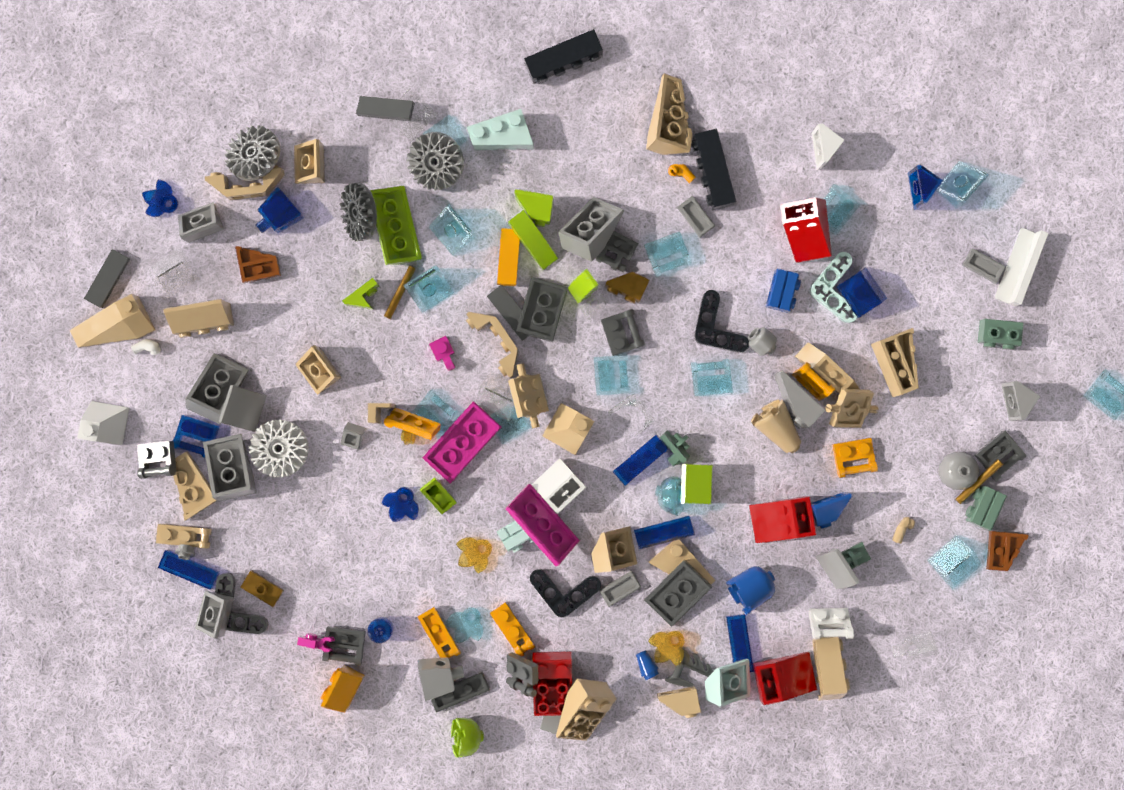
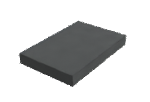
M531 277L516 332L553 342L568 287Z
M684 559L644 601L672 627L712 588V585Z

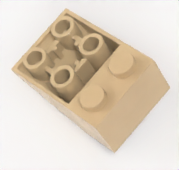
M577 678L567 693L556 734L557 738L587 741L616 701V697L606 682Z

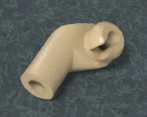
M904 517L901 520L892 539L894 542L902 543L906 529L914 528V519Z

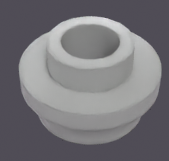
M180 544L175 550L178 558L183 560H189L195 556L194 547L190 545Z

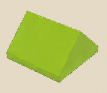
M682 464L681 503L711 504L712 465Z

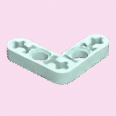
M841 252L833 258L811 285L810 294L841 321L851 323L858 317L857 309L832 289L852 264L851 255L847 252ZM839 257H846L847 265H841L838 270L836 266L840 263ZM829 270L834 271L836 274V278L833 281H829L826 278V273ZM815 286H822V292L825 294H827L828 291L831 293L829 296L826 297L825 301L822 300V298L825 297L823 294L819 293L817 295L815 293ZM831 297H835L839 301V305L836 308L829 305ZM845 304L846 306L843 309L846 311L851 310L853 318L849 317L846 319V313L842 310L838 313L837 310Z

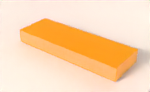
M501 228L497 285L516 286L520 239L512 229Z

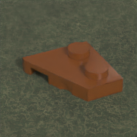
M240 246L235 247L242 283L281 276L277 256L249 250Z
M989 531L986 569L1008 571L1013 564V559L1018 556L1019 549L1024 541H1027L1029 535Z

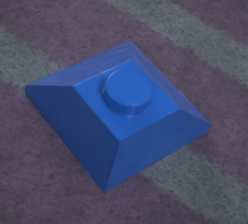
M842 492L812 502L811 507L815 526H820L821 529L832 526L831 522L838 519L852 498L851 493Z

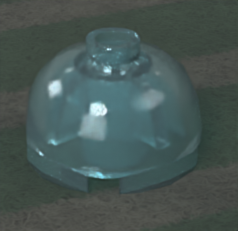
M668 477L663 480L661 485H657L655 490L659 506L665 512L676 516L680 515L684 509L680 507L682 504V477Z

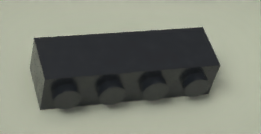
M593 29L525 57L524 64L532 83L542 84L548 81V78L551 76L559 77L565 74L568 69L573 68L575 70L582 67L583 63L587 61L595 62L599 60L600 56L603 55V48Z
M717 128L694 134L691 145L693 152L697 151L698 158L696 159L698 170H702L703 177H701V183L703 188L707 189L706 202L708 207L711 206L713 211L735 205L736 198Z

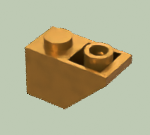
M630 272L607 280L605 287L608 288V292L614 295L620 293L625 296V300L634 304L635 301L640 302L650 280Z

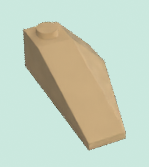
M667 74L662 75L648 131L647 150L662 155L690 152L692 131L688 126L687 119L689 116L688 112L685 111V96L681 79Z
M130 294L74 327L70 332L80 348L139 339L155 331V328L139 296Z

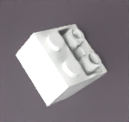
M561 459L554 463L532 484L557 514L586 488Z

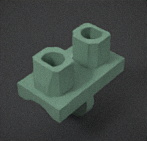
M667 430L661 435V439L655 445L662 453L669 447L673 454L667 459L672 466L681 462L684 463L690 457L686 452L690 447L685 442L689 438L687 434L683 437L678 433L672 436Z
M859 542L841 552L851 569L871 560L863 542Z

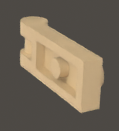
M158 524L156 543L169 545L185 544L198 548H210L209 535H211L212 529ZM197 534H201V541H196Z

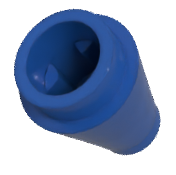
M646 650L636 654L641 676H644L645 681L659 674L658 666Z

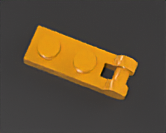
M394 408L383 421L388 428L394 426L432 440L439 432L441 425L438 422L399 408Z
M506 602L490 612V615L517 655L522 657L527 650H532L536 647ZM523 638L525 643L519 646L517 641Z
M435 606L418 616L440 658H451L454 655L458 656L461 654L459 647L453 640ZM448 644L451 649L445 652L443 646Z

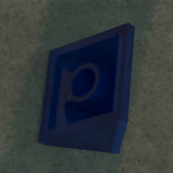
M922 165L915 166L907 173L914 210H918L928 203L943 182L941 178Z
M866 267L837 286V289L857 318H860L887 299Z

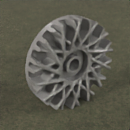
M253 125L250 128L246 127L248 130L246 133L240 130V134L236 133L238 139L235 141L231 138L233 143H228L231 150L225 149L227 152L225 156L228 158L225 160L226 166L241 180L252 181L262 178L274 168L280 156V142L278 138L268 128L266 129L264 126L260 127L259 125L257 129Z
M429 132L416 138V141L411 143L412 146L409 147L410 153L407 154V157H409L407 161H409L410 166L407 168L411 169L409 173H413L415 176L413 180L417 179V184L421 183L423 188L427 187L428 190L434 189L436 191L450 187L460 178L464 167V158L461 148L453 138L441 132Z

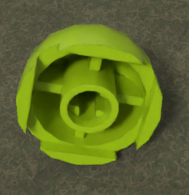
M455 718L452 721L451 738L454 736L455 745H452V750L455 757H467L475 754L481 742L484 741L483 730H480L479 725L470 718Z

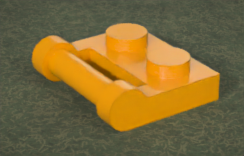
M806 362L803 366L796 369L792 376L820 401L828 397L835 388L832 385H828L810 368L811 365Z
M872 438L832 444L839 478L849 474L878 471ZM868 458V464L845 468L843 466V462Z

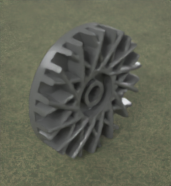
M363 183L345 185V192L341 193V198L344 202L339 204L341 206L340 210H344L346 213L340 216L343 218L342 222L347 223L344 229H346V233H350L349 238H352V240H369L373 236L377 224V211L373 195Z

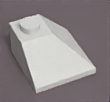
M91 401L81 418L77 438L123 445L130 408Z

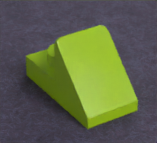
M371 278L343 299L342 302L347 306L373 310L365 297L374 295L378 291L376 288L379 287V284L374 278Z
M435 477L419 489L441 514H444L457 503L444 488L441 481Z

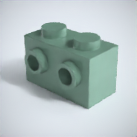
M982 319L979 321L977 343H982L983 347L995 348V345L1003 346L1002 349L1014 350L1015 347L1022 345L1024 323Z

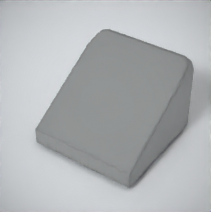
M348 422L343 430L341 445L359 450L365 427Z
M543 716L540 729L557 734L561 716Z

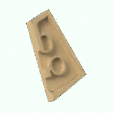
M188 451L175 458L176 474L173 476L180 496L179 501L184 512V521H187L217 501L212 498L209 483Z
M678 537L672 540L648 562L665 573L670 574L685 559L710 584L715 582V579Z

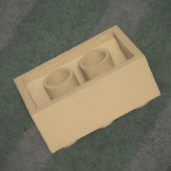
M222 299L163 309L172 334L179 335L180 338L190 337L191 333L198 332L199 335L208 334L212 329L226 331L229 330V326H234L231 304Z

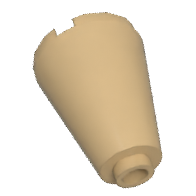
M779 399L774 400L761 408L763 412L760 415L756 413L752 417L751 423L785 453H794L800 448V437L785 402L782 399L781 402Z

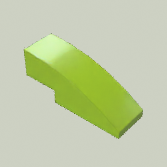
M524 210L508 221V225L542 270L558 259Z
M586 269L570 284L568 291L579 305L598 289V283L588 269Z

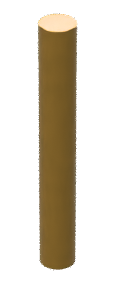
M409 265L384 317L391 319L416 268Z
M997 459L978 477L971 487L966 488L955 500L962 504L1003 463Z

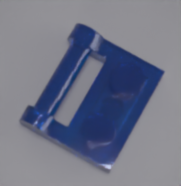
M181 415L175 437L172 440L174 441V449H184L206 458L203 447L181 441L182 437L187 436L203 442L215 440L220 426Z

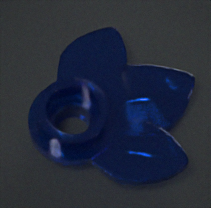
M157 180L156 190H148L142 193L145 202L150 205L145 213L151 217L172 213L178 207V200L172 195V187L163 180ZM168 201L172 202L170 207H166Z
M400 487L396 492H389L384 496L382 505L390 507L389 517L392 522L400 521L405 515L412 520L417 518L419 506L414 501V493L410 488ZM405 494L407 499H402L401 495Z

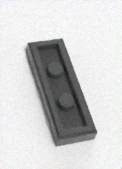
M360 96L356 114L362 117L411 121L415 103L409 100Z
M112 249L84 299L103 308L130 258Z
M500 285L487 297L523 341L528 335L516 332L522 309L503 285Z
M480 672L454 683L455 690L453 692L431 699V702L437 713L485 693L490 688L484 673Z

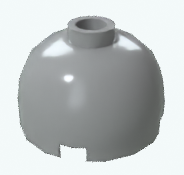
M952 452L946 455L939 465L941 481L953 490H964L971 487L979 476L977 461L971 455L964 452Z

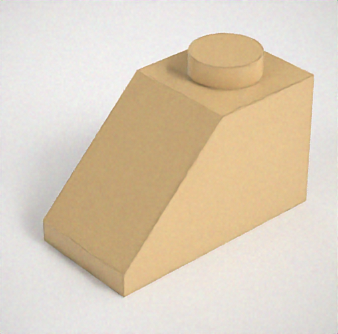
M695 686L657 693L660 702L679 715L685 716V718H692L697 716L696 713H701Z

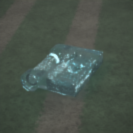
M833 184L830 187V192L824 199H826L827 207L836 195L840 198L827 215L829 231L837 235L860 204L842 191L838 185Z
M680 231L644 245L655 277L661 276V273L679 266L692 264ZM681 252L682 258L658 266V260Z
M628 355L593 358L596 396L631 393V388L628 387L626 363ZM613 362H619L621 388H615Z
M729 359L697 364V362L690 363L694 397L733 393ZM724 369V374L698 377V371Z
M1105 369L1083 397L1112 420H1116L1124 410V397L1122 400L1105 388L1102 383L1106 381L1122 395H1124V385L1112 377L1111 373Z
M433 389L426 394L412 411L415 415L441 424L439 432L435 435L438 439L461 415L458 410L455 411L438 397ZM430 400L450 416L447 421L427 405Z

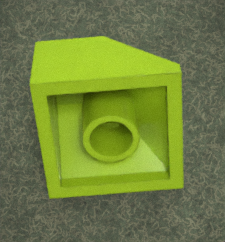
M515 189L514 194L517 203L532 222L540 227H545L546 224L550 225L554 203L553 195Z

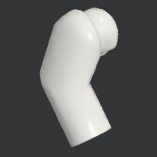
M144 339L131 346L135 354L146 350L151 352L152 355H157L161 351L159 344L150 339Z

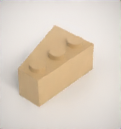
M914 328L871 344L892 397L918 389L917 364H915L914 360L915 346H913L912 336Z
M839 637L812 639L814 662L818 674L816 682L819 683L821 695H818V701L842 699L848 693L847 690H850L849 680L845 678L844 674L846 661L842 659L841 655L843 642Z

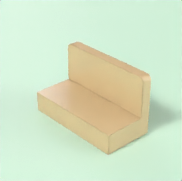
M368 403V423L381 424V408L394 409L396 405L392 403Z

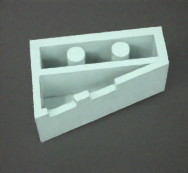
M521 109L467 127L474 150H534V145Z

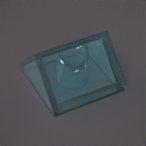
M959 161L937 185L935 191L957 209L970 198L987 179L989 174Z
M450 204L444 208L429 226L453 256L476 238L473 231Z
M437 265L404 285L422 313L454 293Z
M954 536L927 559L929 564L952 590L981 566L975 551L958 536Z

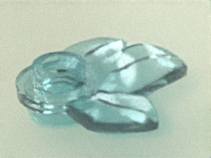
M469 607L463 612H454L446 621L445 625L447 627L455 628L457 643L464 642L470 637L479 641L483 635V626L480 623L481 614L476 608ZM468 614H474L475 619L469 620Z

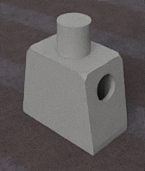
M447 657L417 660L425 701L453 692L455 690L454 679L464 678L463 667L451 668L449 658Z

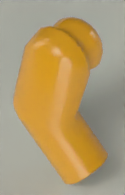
M672 164L668 169L670 176H683L688 183H691L696 178L685 164Z

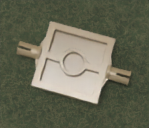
M524 363L518 364L516 366L519 376L508 380L517 418H530L532 429L540 427L537 416L540 413L549 411L540 374H526Z
M841 389L837 403L826 405V411L833 412L829 424L833 427L861 428L866 416L869 413L875 414L878 411L876 405H871L874 393L870 390Z

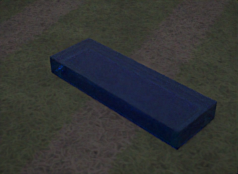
M656 434L613 470V473L626 486L669 448Z
M690 516L634 530L639 550L695 535Z
M169 550L164 551L158 568L209 590L213 589L219 575V571L191 559H180L176 553Z
M745 614L725 616L732 662L749 659L750 673L754 672Z

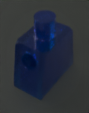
M277 187L258 208V212L263 216V219L255 225L261 233H264L270 227L277 233H280L304 217L283 191Z

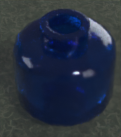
M386 617L375 618L370 622L367 629L368 637L373 642L379 644L388 641L394 632L392 622Z

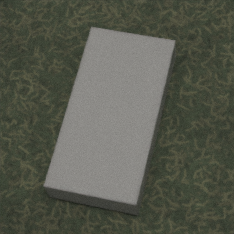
M693 196L677 207L699 238L715 227Z
M973 248L969 251L962 264L965 268L994 284L998 282L1006 268L1004 265Z
M631 570L601 588L599 592L608 607L640 589L641 585Z

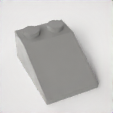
M593 197L558 232L562 249L592 262L604 250L624 210Z
M214 353L185 398L186 409L221 425L218 421L230 385L241 387L249 369Z
M783 370L777 372L774 377L794 425L797 428H810L826 410Z
M242 434L203 442L213 499L220 502L256 493L254 477Z

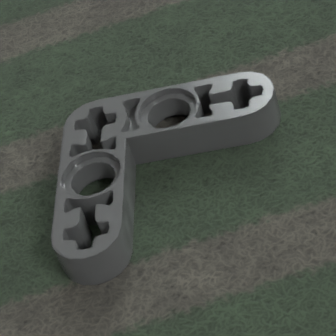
M231 573L219 575L216 581L215 593L234 598L235 577ZM227 577L231 583L226 586V591L230 590V593H220V590H224L225 587L221 580ZM231 609L230 616L232 618L228 622L226 630L261 634L267 630L269 625L268 620L264 616L232 612ZM237 617H242L245 620L244 627L239 628L236 626L235 620ZM258 620H261V624H264V627H261L259 630L254 625H251L250 629H248L250 622L256 623Z

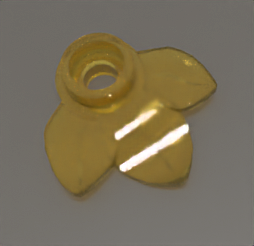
M466 537L456 543L457 547L463 551L459 557V566H474L477 573L486 569L488 556L492 552V546L489 541ZM480 545H484L486 547L485 552L479 551Z
M671 631L668 634L657 632L650 637L648 642L657 647L654 655L656 663H664L668 660H671L676 666L681 663L684 658L682 647L685 642L682 633L679 631ZM672 637H677L679 642L673 644L671 642Z

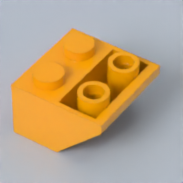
M347 665L337 668L329 680L332 682L331 686L329 685L324 690L320 698L323 700L321 707L345 713L365 675Z

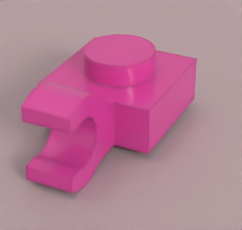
M447 336L429 343L436 360L440 361L443 359L448 371L454 369L455 365L450 356L455 354Z
M306 633V636L298 637L297 645L330 652L333 651V648L327 647V641L332 642L335 639L330 636L320 639L317 638L318 635Z

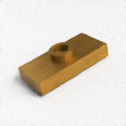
M252 570L240 587L271 607L276 605L284 591Z

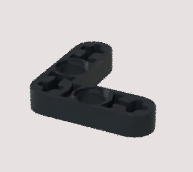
M715 290L706 291L703 294L694 333L695 341L701 345L737 353L746 351L749 347V340L746 336L714 329L720 295ZM710 294H714L713 297L716 298V301H713L711 304V308L715 307L714 311L709 308H703L704 305L708 306L709 300L706 299V296L708 297ZM704 312L711 313V322L706 323L702 320ZM706 331V335L712 336V332H714L715 335L713 337V344L709 343L711 340L709 338H705L704 341H701V337L698 336V333ZM718 335H724L727 338L725 345L717 343L716 338ZM730 336L734 337L732 341L736 342L743 339L742 342L745 343V346L738 349V345L731 344L732 348L728 347L731 342Z
M536 569L530 575L531 584L555 615L561 618L568 616L601 588V582L598 577L588 576L563 596L543 570ZM534 574H542V581L544 583L548 581L550 584L540 590L539 587L542 585L539 581L534 582ZM589 580H596L597 588H590L589 590H587V592L590 594L586 596L584 590L580 587L584 585V588H586L589 585ZM547 588H553L556 591L554 598L549 599L545 596ZM575 591H580L583 595L582 600L579 602H575L572 599V594ZM567 597L575 605L573 608L568 605L565 608L566 613L557 611L559 609L558 604L565 605L567 603V600H565Z

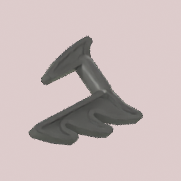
M680 646L678 663L673 674L665 678V681L683 687H693V683L680 678L684 666L707 677L714 671L709 664H706L707 670L705 671L701 660L696 654H693L695 661L693 664L688 652Z

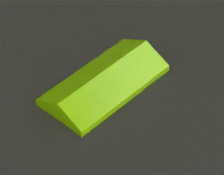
M405 186L370 190L376 205V227L385 265H400L422 259Z

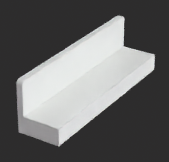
M1024 228L1020 229L995 294V299L1013 306L1022 304L1048 236L1047 232L1041 230L1034 233Z

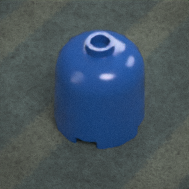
M753 566L726 582L727 585H730L728 590L736 604L741 603L744 609L742 611L746 615L771 599L775 594L774 575L771 571H766L760 566Z

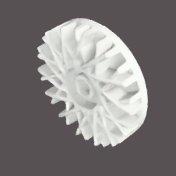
M272 420L260 425V428L256 429V433L252 434L253 438L250 439L249 454L252 456L251 461L254 462V466H257L258 470L262 471L263 474H267L270 477H286L294 474L304 465L308 456V441L304 432L296 424L286 420ZM277 445H281V452H277Z

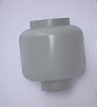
M765 327L755 328L748 336L749 346L760 356L772 354L777 347L775 345L777 338Z

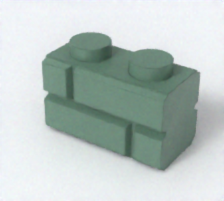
M981 486L974 492L973 498L975 501L973 505H970L966 510V521L982 529L992 531L1007 496L987 486Z

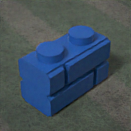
M776 269L765 307L785 313L790 312V309H794L796 304V298H793L795 290H799L801 280L798 279L799 274Z

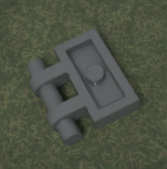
M613 231L604 250L596 257V261L599 263L604 262L611 266V269L624 273L627 266L620 262L622 258L630 261L639 243ZM607 250L617 255L615 260L605 255Z
M514 652L507 654V672L512 674V677H507L506 683L510 688L520 690L525 696L535 697L537 691L533 689V685L538 683V665Z

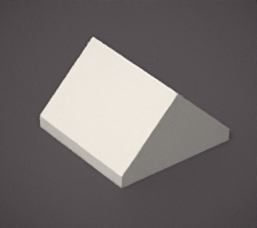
M818 124L812 132L817 170H821L844 141V139L824 124Z

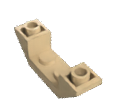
M275 165L268 174L262 177L263 185L261 183H251L249 187L234 185L229 189L228 178L220 172L211 173L210 176L205 177V181L229 200L268 196L284 177L285 172L281 167Z
M468 312L466 314L468 316L466 321L471 329L476 328L479 331L488 324H492L489 327L495 337L499 335L503 340L500 344L505 352H511L498 361L501 365L498 369L504 377L507 375L509 378L513 377L518 349L503 326L494 316Z
M809 342L795 355L803 365L808 362L811 365V369L828 385H832L838 393L837 397H839L841 389H860L856 382L829 356Z

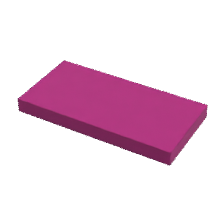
M473 401L422 458L451 484L502 426Z
M531 484L526 485L505 508L555 567L560 565L580 541Z

